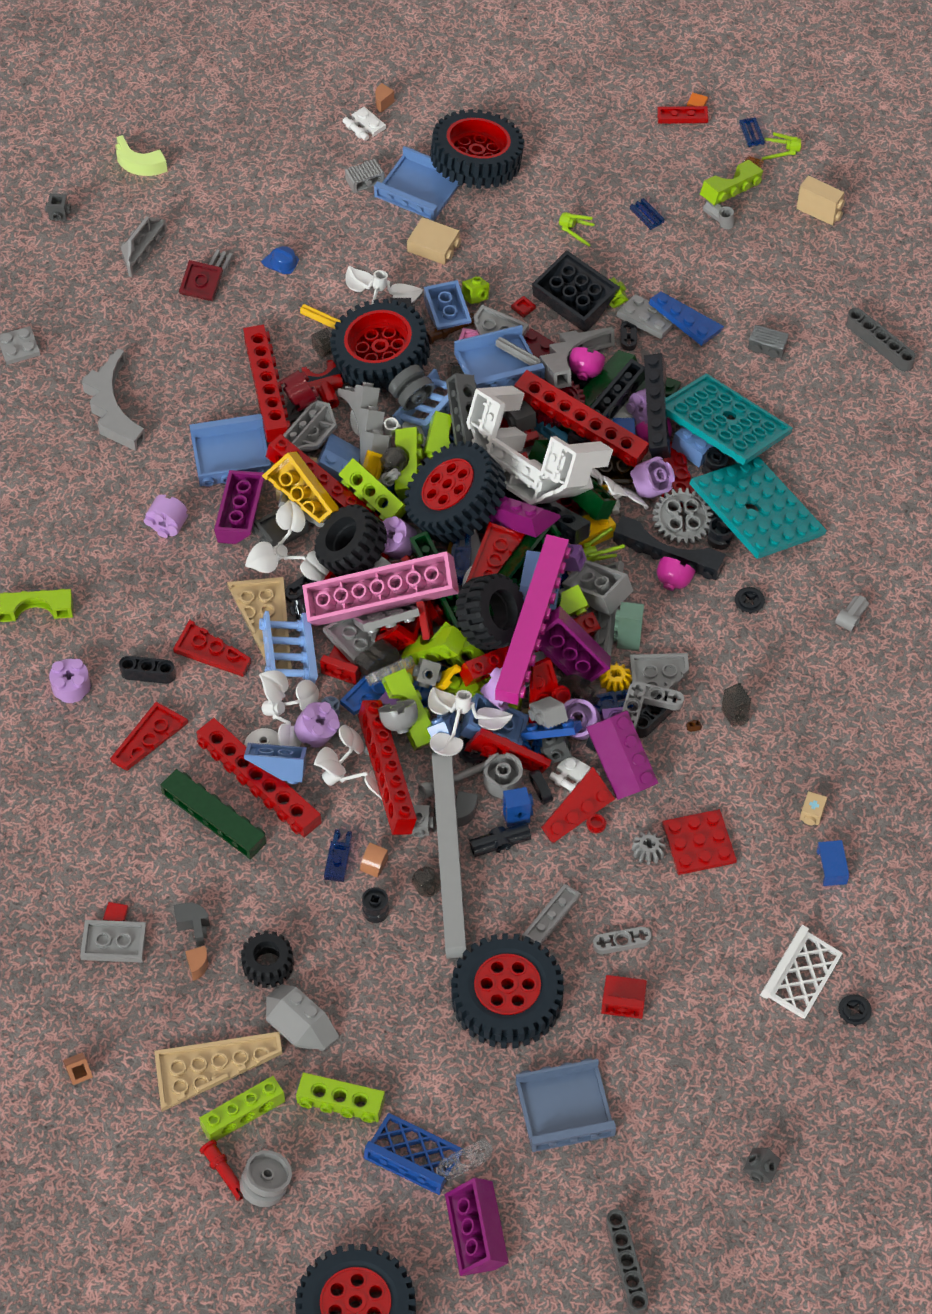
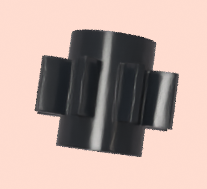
M304 597L293 599V605L289 606L291 615H296L297 619H300L302 613H306Z

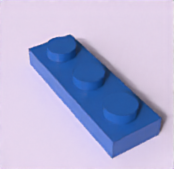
M568 719L564 724L550 726L549 729L543 725L531 723L520 734L522 741L576 735L583 727L581 720L573 721V719Z

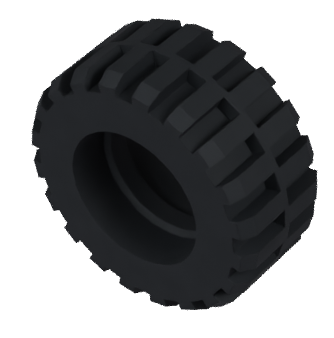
M347 505L346 507L339 508V511L333 512L331 517L324 521L323 527H320L318 531L319 535L316 536L314 549L319 563L337 577L372 569L375 566L374 563L379 561L381 553L385 550L384 544L387 543L386 527L378 517L362 505Z
M490 574L472 578L459 591V599L456 600L457 610L455 611L456 617L458 616V627H461V633L464 637H467V641L478 649L491 650L510 646L524 604V596L518 590V585L512 583L513 580L503 574ZM489 603L493 609L494 620H492L490 615Z

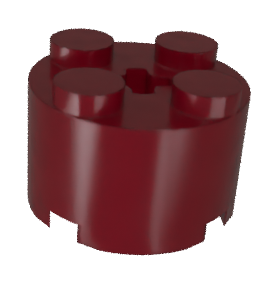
M299 370L279 381L280 384H285L283 390L293 405H298L296 409L298 412L316 402V397L319 396L316 389L310 387L307 383L309 378L306 373Z

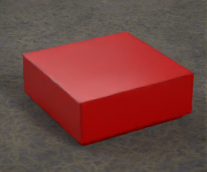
M523 296L514 302L511 308L524 318L536 309V305Z
M108 902L103 921H125L129 909L128 905Z

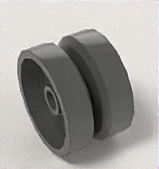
M412 365L401 371L391 381L388 390L394 398L398 399L401 407L408 411L422 404L432 394L435 385L429 377H425V372L419 365Z

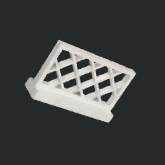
M802 925L760 996L765 999L769 997L789 1011L805 1019L843 953L809 933V928ZM810 940L815 943L817 950L807 951L806 941ZM829 952L835 955L836 958L833 961L825 962L823 953ZM818 954L821 963L812 965L809 955ZM805 956L808 966L798 967L796 958ZM823 967L825 976L816 978L813 969ZM809 970L812 979L803 981L800 971ZM796 972L798 982L789 983L787 974ZM813 983L816 990L815 993L807 994L804 985ZM800 985L802 995L793 997L790 987ZM786 988L789 998L782 999L776 995L778 989ZM804 999L806 1004L804 1012L796 1007V1000Z

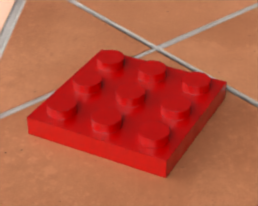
M720 809L662 821L678 875L736 863L735 853Z

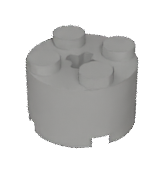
M496 753L486 760L483 784L488 793L503 799V791L522 787L523 767L518 757L511 753Z

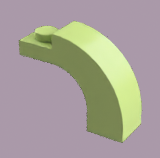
M123 135L116 137L117 161L125 170L141 176H153L168 172L167 163L161 150L145 154L137 153L129 148Z

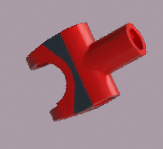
M332 359L327 360V369L319 374L311 372L306 366L302 367L301 371H304L309 378V381H307L309 386L316 389L323 402L330 403L331 409L336 408L340 402L335 390L343 388V381Z

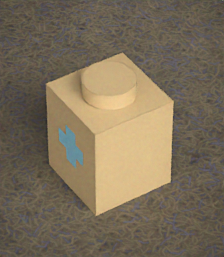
M808 791L800 820L808 825L815 824L819 826L827 797Z

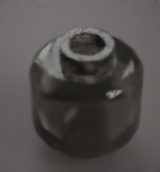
M390 447L380 458L382 470L390 472L392 469L397 468L400 472L408 463L406 452L400 447Z
M423 867L414 873L412 884L419 895L432 897L438 893L441 887V880L434 869Z

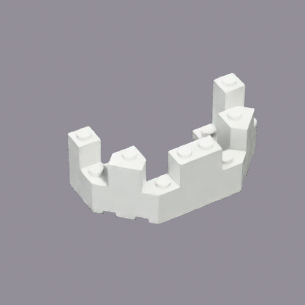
M514 386L476 388L466 422L468 430L472 431L474 437L472 443L475 442L482 446L504 470V475L506 476L504 483L507 490L528 504L535 505L551 503L560 498L574 497L594 488L590 477L592 468L608 467L613 452L612 448L601 441L568 444L557 436H553L550 438L543 465L535 459L529 460L520 454L523 451L527 434L516 427L500 428L504 411L520 410L525 393Z

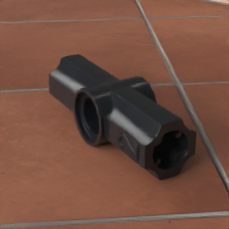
M526 822L508 828L499 826L493 828L489 834L470 839L469 844L474 857L493 851L500 853L501 850H509L512 845L531 840V833Z

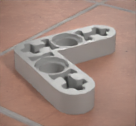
M633 682L628 688L622 712L628 710L636 729L643 703L670 710H679L683 706L684 696L677 690L642 682ZM636 689L640 690L637 699L634 698V693ZM659 693L661 698L653 699L651 694ZM631 704H634L638 707V709L636 711H630L627 707Z

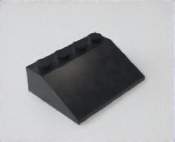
M567 250L532 283V291L535 298L583 332L588 331L599 320L620 289L618 285Z

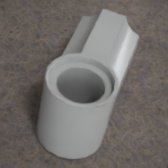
M706 201L703 211L717 220L722 228H733L735 224L734 210L731 207H724L720 203L714 206L709 201Z
M861 595L855 596L846 609L840 611L835 623L853 632L852 629L855 626L857 627L861 616L869 607V602Z

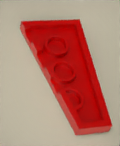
M670 442L671 457L663 458V461L665 463L668 462L674 471L675 481L672 482L671 487H673L672 489L676 493H678L679 488L682 489V492L689 488V493L692 494L694 489L689 484L691 475L687 469L686 456L674 450L672 442Z
M481 728L466 743L464 749L467 752L472 750L481 752L480 756L487 758L489 755L496 753H511L520 759L523 769L529 771L539 769L543 773L551 764V759L543 754L531 751L523 745H518L508 738L494 734L491 730Z

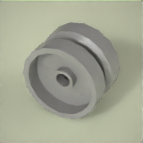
M262 1150L254 1153L248 1159L239 1181L240 1191L244 1198L251 1204L259 1207H271L278 1204L283 1199L292 1177L289 1162L281 1154L274 1151Z

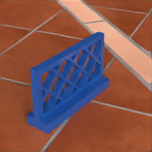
M388 1113L372 1140L366 1144L364 1159L440 1195L444 1184L458 1163L464 1149ZM389 1121L398 1124L399 1130L389 1132L387 1128ZM411 1131L417 1133L418 1139L407 1141L405 1133ZM401 1134L404 1142L393 1144L391 1137ZM387 1138L389 1146L385 1147L376 1144L378 1140ZM431 1140L436 1143L437 1148L426 1150L424 1142ZM420 1144L423 1151L412 1154L410 1146ZM406 1147L408 1155L399 1156L396 1154L395 1149ZM452 1150L457 1154L454 1158L445 1159L443 1151ZM439 1153L442 1161L431 1163L428 1155ZM425 1156L427 1164L420 1166L415 1163V1158ZM444 1165L446 1172L442 1177L436 1174L433 1168Z

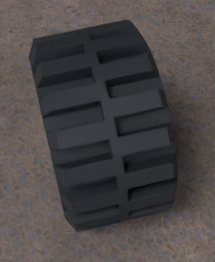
M264 931V934L261 935L258 932L254 938L252 936L248 938V943L245 942L243 950H241L244 975L247 976L249 982L254 981L255 986L262 984V988H267V985H271V988L276 987L275 983L283 984V978L288 980L290 977L289 973L293 971L294 960L290 942L285 940L281 934L277 936V932L272 931V934H268V931ZM266 953H272L279 957L275 963L270 965H262L256 961L259 956Z

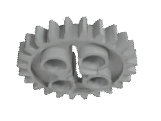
M679 488L678 493L672 489L671 495L666 492L664 498L660 496L659 502L655 504L656 509L652 513L655 515L652 521L656 522L654 528H660L658 535L664 533L663 540L670 538V544L675 540L677 546L680 542H683L684 546H686L688 541L693 545L695 539L700 542L701 536L705 538L706 532H709L710 518H712L713 513L709 512L710 506H705L707 503L704 500L701 501L700 495L698 497L695 496V490L690 494L689 488L685 492H682V489ZM680 502L683 503V518H685L684 528H685V531H686V532H683V529H682V526H683V518H682V516H680L681 511H682ZM687 506H692L695 510H689ZM668 507H674L676 511H671ZM689 523H694L697 527H691ZM670 524H676L679 528H672Z

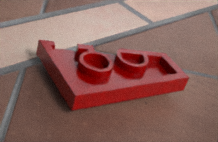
M549 657L535 662L534 667L530 666L529 704L551 696L554 688L559 686L552 661ZM529 717V724L537 723L536 721H531Z

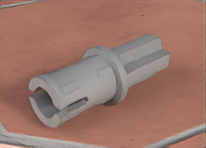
M394 468L390 472L383 473L378 480L386 488L390 487L401 476V472Z

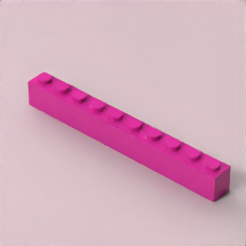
M546 535L496 685L495 700L518 705L520 698L525 696L526 687L524 685L525 682L529 683L531 677L530 666L534 667L536 655L534 654L535 651H539L542 641L539 639L540 635H544L547 624L544 623L546 619L549 620L552 609L550 604L554 605L557 593L554 592L555 589L560 588L561 578L559 577L560 574H564L566 569L564 561L565 558L569 559L570 557L569 539Z

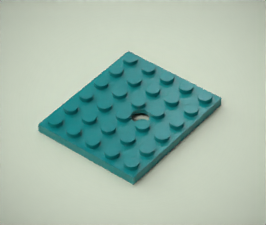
M707 373L666 398L667 417L742 465L747 464L790 435L793 427ZM732 415L735 420L727 419V417Z
M760 457L754 458L745 465L737 463L691 478L689 483L756 559L825 535L827 531ZM752 504L757 507L758 511L747 509L745 505Z

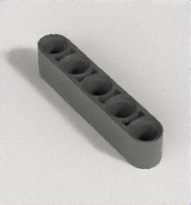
M859 308L849 310L846 325L852 332L899 370L909 372L913 369L916 356L913 350Z
M613 1209L607 1214L606 1230L627 1309L630 1314H645L648 1308V1296L627 1219L623 1211ZM617 1219L621 1224L613 1225L610 1221ZM624 1240L627 1244L620 1246L616 1241ZM629 1260L632 1265L624 1266L621 1262ZM635 1281L638 1285L631 1287L627 1282ZM635 1301H639L644 1306L641 1308H636L633 1306L632 1303Z

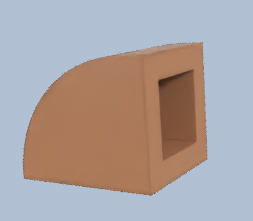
M383 83L375 91L376 108L379 112L382 113L394 103V90Z
M369 843L361 861L360 871L378 878L388 860V850Z
M205 946L185 951L193 981L203 976L208 968V956Z
M83 1053L63 1060L73 1085L93 1078Z

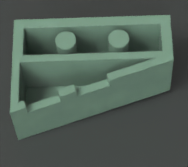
M621 602L620 609H616L613 641L617 642V649L639 651L644 604Z

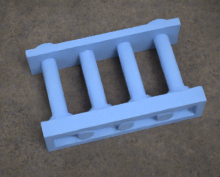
M433 369L427 377L434 383V390L437 387L447 389L446 381L440 380L437 369ZM432 392L428 399L440 402L435 408L420 404L414 409L407 411L400 406L392 416L398 420L401 427L405 421L421 426L425 437H427L431 417L434 412L450 413L448 393L446 396ZM416 410L429 414L426 419L412 416Z
M265 611L263 618L259 620V629L263 633L265 650V672L271 670L280 671L286 677H302L305 680H311L315 684L318 678L312 626L307 622L306 613H302L300 620H297V622L270 621L269 611ZM271 628L296 629L299 631L300 636L299 638L273 637ZM273 644L298 645L301 647L302 652L276 653L274 652ZM275 660L300 661L303 663L304 668L303 670L276 669Z

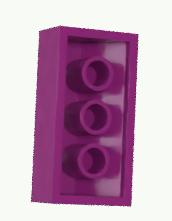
M229 470L214 528L218 543L237 544L251 535L265 480L262 477L263 472Z
M505 496L504 498H499L502 504L500 507L496 506L494 508L497 511L496 514H490L488 517L491 523L535 538L561 518L557 513Z
M561 606L551 612L549 620L546 619L544 623L547 624L545 634L540 635L539 638L542 640L540 650L580 689H583L610 669L611 656Z
M628 710L619 712L586 727L617 800L658 784Z
M474 1177L445 1193L460 1276L493 1271L508 1264L509 1261L493 1181Z

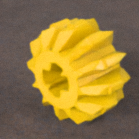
M617 661L614 665L610 664V669L599 676L601 688H606L607 693L613 690L614 695L617 691L623 694L624 689L628 690L632 682L630 669H625V664L619 666Z

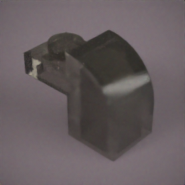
M572 674L565 676L558 682L559 686H566L570 690V700L582 697L595 705L600 700L595 695L596 691L589 686L591 681L584 677Z

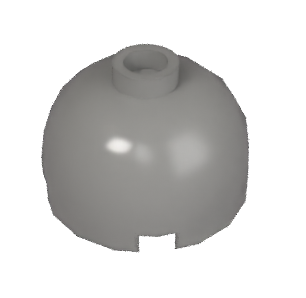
M413 699L396 701L397 704L391 706L389 703L380 707L378 712L384 727L391 731H397L398 734L408 732L409 728L416 723L418 718L417 704Z

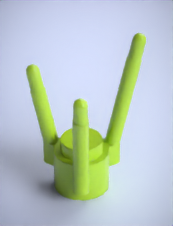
M773 132L774 136L787 140L764 138V140L784 143L789 151L762 157V160L795 155L796 152H800L801 138Z
M563 212L559 219V225L562 226V230L568 232L589 247L590 243L574 233L570 228H574L576 223L595 226L594 223L584 221L593 220V217Z
M612 527L583 544L586 560L594 562L617 557V554H602L625 548V545L622 544L597 551L596 546H591L613 530Z

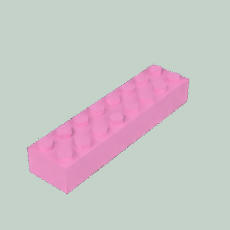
M447 551L302 585L307 622L314 626L407 606L420 601H429L459 594L454 557Z

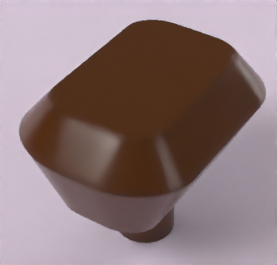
M693 720L686 723V728L689 732L699 731L702 729V725L699 720Z

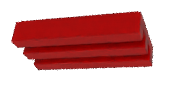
M416 602L420 614L419 621L423 640H429L434 636L428 602Z

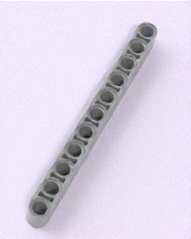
M433 752L432 766L446 959L463 958V952L467 949L453 756H442Z

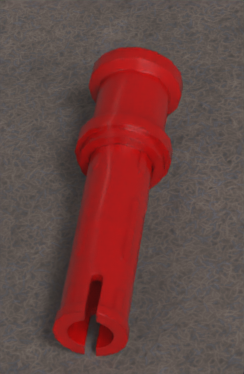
M216 1140L207 1142L200 1148L199 1152L206 1156L210 1162V1168L217 1170L236 1200L240 1201L243 1198L238 1192L240 1191L239 1180L227 1164V1156L220 1152L216 1146Z

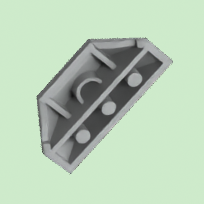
M146 216L137 228L131 232L127 241L123 242L121 251L130 277L135 274L167 232L165 219Z
M317 400L310 404L283 436L303 453L319 449L337 428L330 403Z
M281 984L266 997V1021L295 1047L326 1051L339 1039V1035L326 1013L297 987Z

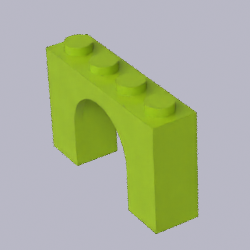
M435 411L432 415L423 450L424 457L433 458L432 453L435 451L440 453V448L443 446L449 449L451 415Z

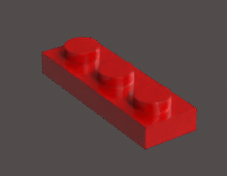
M707 106L657 107L658 124L708 123Z

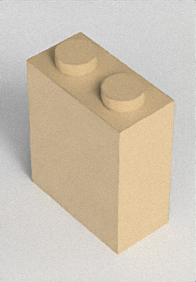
M807 176L800 185L797 209L833 226L836 221H840L843 215L841 210L845 204V200H843L845 192L811 176Z
M422 217L407 240V251L445 265L447 260L452 259L454 249L460 246V230Z

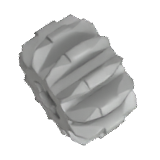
M648 831L647 835L641 832L639 837L634 838V844L632 845L634 858H639L640 864L646 860L649 866L651 861L657 864L659 859H663L666 846L664 839L658 838V833L651 835V832Z

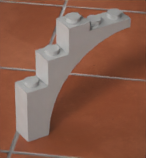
M608 327L580 333L576 330L559 333L560 343L549 344L550 354L539 356L542 360L541 363L545 367L544 378L558 389L570 387L571 369L569 367V355L572 349L585 347L588 348L587 352H593L594 350L597 351L615 346L614 329Z
M118 348L114 354L110 355L108 361L104 366L100 367L98 372L91 370L88 375L84 376L82 385L84 392L93 396L90 400L91 412L101 417L98 421L99 434L136 451L146 439L144 428L134 423L123 413L114 397L116 378L126 362L124 351Z
M363 382V385H355V387L345 386V389L338 388L337 396L347 401L354 412L359 430L360 464L362 466L367 450L387 457L390 436L384 435V431H382L385 412L378 411L379 407H377L380 388L373 387L374 384Z

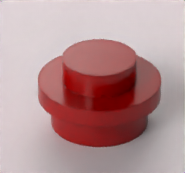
M563 685L557 686L552 691L551 697L564 704L570 700V690Z
M600 814L591 815L586 822L587 829L592 833L603 832L606 828L605 818Z

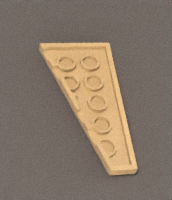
M284 578L227 582V586L266 662L263 633L259 629V620L263 618L265 611H269L270 621H287ZM271 628L273 637H289L288 629ZM273 644L274 652L290 653V645ZM275 660L276 669H292L291 661Z
M273 1032L154 1051L162 1112L282 1055L280 1033Z

